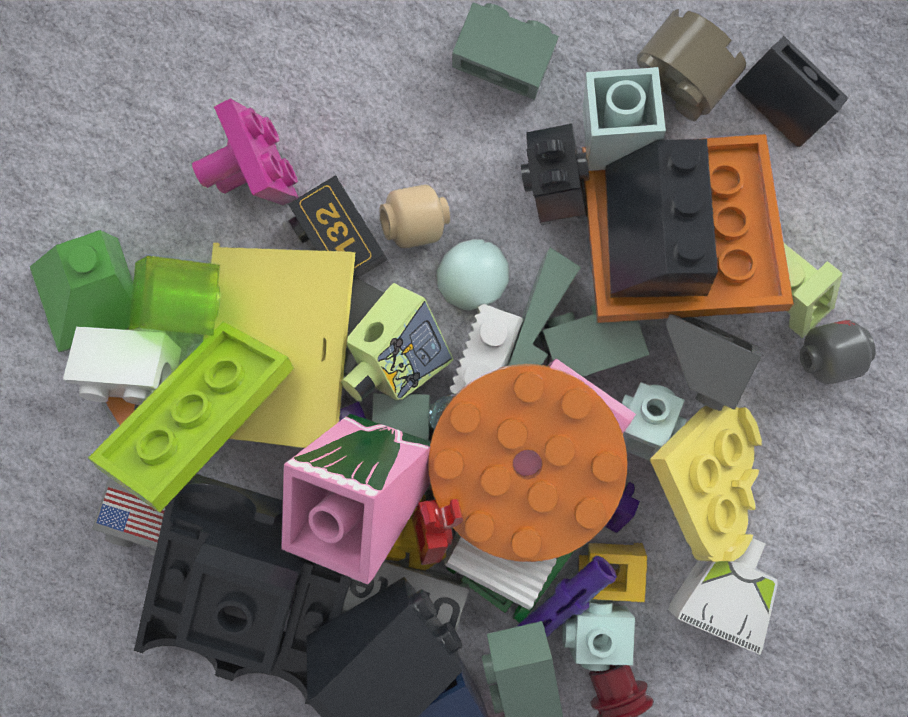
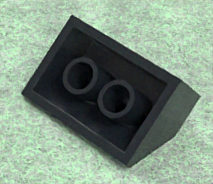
M707 139L657 140L606 165L605 184L610 298L708 296L717 276L718 268Z

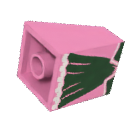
M353 414L347 415L284 464L282 549L368 585L375 577L430 485L429 451L431 441Z

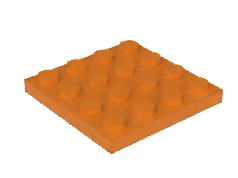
M766 134L703 138L707 139L718 268L717 276L708 296L610 298L605 170L589 171L590 181H584L597 323L668 319L670 314L685 318L780 312L791 309L794 303ZM582 147V153H585L586 147Z

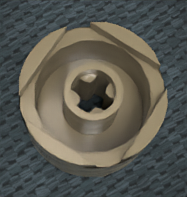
M679 9L672 11L636 58L640 68L658 67L661 93H666L676 101L675 108L691 121H696L700 115L709 114L746 68V60L741 51L734 58L726 48L732 40L725 32L711 21L691 11H687L683 17H679Z

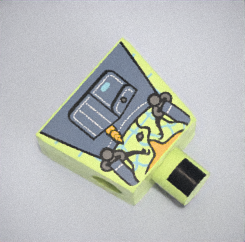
M395 283L385 291L347 338L346 344L358 365L341 380V383L346 391L360 402L375 388L395 400H402L454 360L424 297Z

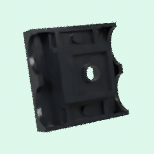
M195 474L165 507L134 651L143 654L148 649L161 646H175L193 651L205 657L213 665L215 676L230 681L239 676L252 673L277 676L296 686L303 694L305 704L310 705L307 702L306 636L342 614L352 578L282 549L283 500ZM299 576H300L299 583H298L297 590H296V594H295L294 601H293V605H292V609H291V612H290L289 620H288V623H287L286 631L284 632L283 630H284V627H285L286 619H287V616H288L289 608H290L291 601H292V597H293V594H294L296 582H297V580H298V578H299ZM230 605L239 607L245 612L247 620L226 614L224 607Z

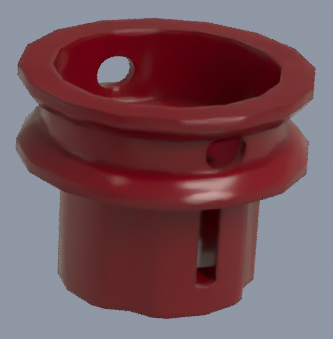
M610 665L608 670L589 672L597 694L590 704L593 709L598 710L597 717H637L652 707L654 700L651 696L646 695L647 683L635 680L630 665Z

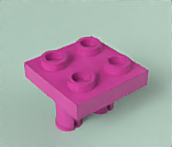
M231 98L214 106L228 138V145L192 163L193 171L200 184L207 188L215 184L220 192L226 194L247 183L252 195L280 205H285L299 198L293 186L298 183L296 174L286 158L281 159L275 145V143L279 142V136L271 120L267 116L263 118L253 108H247Z

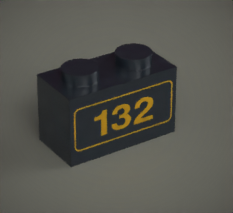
M336 175L288 204L295 215L288 222L302 244L310 240L316 251L355 253L353 280L355 277L359 278L387 261L384 252Z

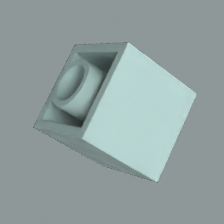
M658 67L586 72L583 121L589 171L605 170L606 165L657 140H664L666 129Z

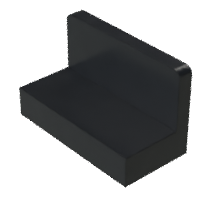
M785 36L776 42L736 84V89L796 147H801L839 112L848 100V97Z

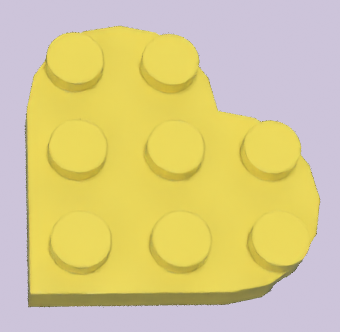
M724 405L722 411L708 406L702 407L650 458V462L683 535L691 547L694 558L698 561H735L745 553L752 541L753 534L745 533L748 525V510H756L751 486L759 473V469H752L754 446H762V440L757 422L746 407H736L733 410Z

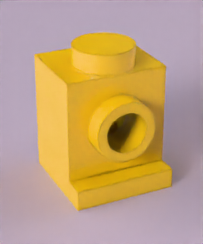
M588 543V555L579 554L578 572L590 563L595 556L604 558L609 564H619L615 570L616 580L605 587L593 599L645 602L647 554L643 543H634L633 545Z

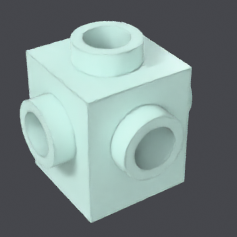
M640 382L634 397L625 394L621 404L636 414L623 433L626 451L650 461V458L686 424L687 419L679 416L685 400L675 396L670 389L664 386H649Z
M591 599L589 601V608L581 615L574 614L563 623V647L569 648L576 664H581L583 668L588 670L605 671L610 668V665H633L635 617L626 606L612 605L610 600Z

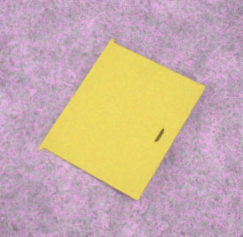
M213 243L203 341L224 321L289 358L294 367L291 373L229 439L306 448L339 422L343 386L341 380L344 376L355 263L354 252L220 247V243Z

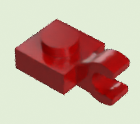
M451 499L450 504L443 508L438 507L436 500L418 503L412 522L421 565L440 563L448 545L452 544V528L458 526L463 521L458 499Z

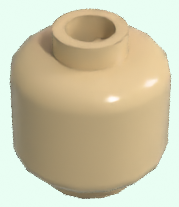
M425 184L391 191L386 198L385 204H381L379 208L380 222L385 238L387 240L393 239L400 248H410L439 241L443 234L444 225L450 222V210L447 200L444 197L439 198L436 191L431 186Z

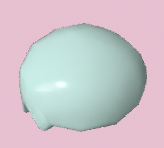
M472 239L457 244L444 255L436 270L437 286L445 300L467 311L477 309L483 304H492L501 297L509 283V263L500 248L491 242H485L483 239Z

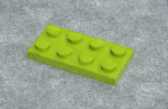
M223 321L88 459L97 469L160 513L291 373L294 367L289 358Z

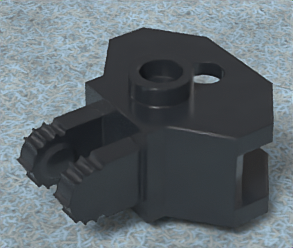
M572 123L526 132L528 163L521 164V175L525 192L533 191L540 224L547 225L551 224V221L576 216L578 219L587 218L582 182L590 181L586 152L578 154Z

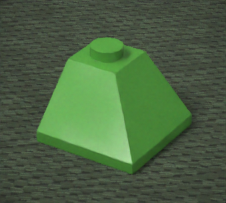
M102 230L55 245L30 266L58 352L71 349L76 327L127 330L147 323L118 238Z

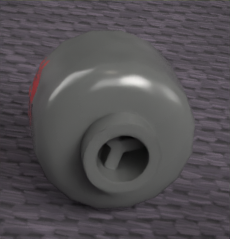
M842 320L810 329L805 336L804 346L800 349V361L804 370L807 373H811L816 380L823 384H835L863 376L869 370L871 362L876 355L874 339L870 332L851 320Z

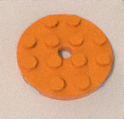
M538 364L509 365L498 368L471 381L452 398L444 409L435 427L430 444L429 477L438 507L443 508L450 504L451 499H458L463 521L458 526L453 527V529L478 549L506 560L519 562L544 561L566 555L582 547L593 539L611 519L625 488L627 451L623 433L612 410L602 397L584 381L570 373L550 366ZM531 450L541 457V468L536 473L522 476L515 470L513 460L521 451Z

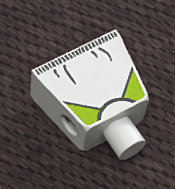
M752 538L745 553L732 562L697 561L670 603L668 610L683 622L760 655L763 650L778 585L777 579L755 569L766 543Z

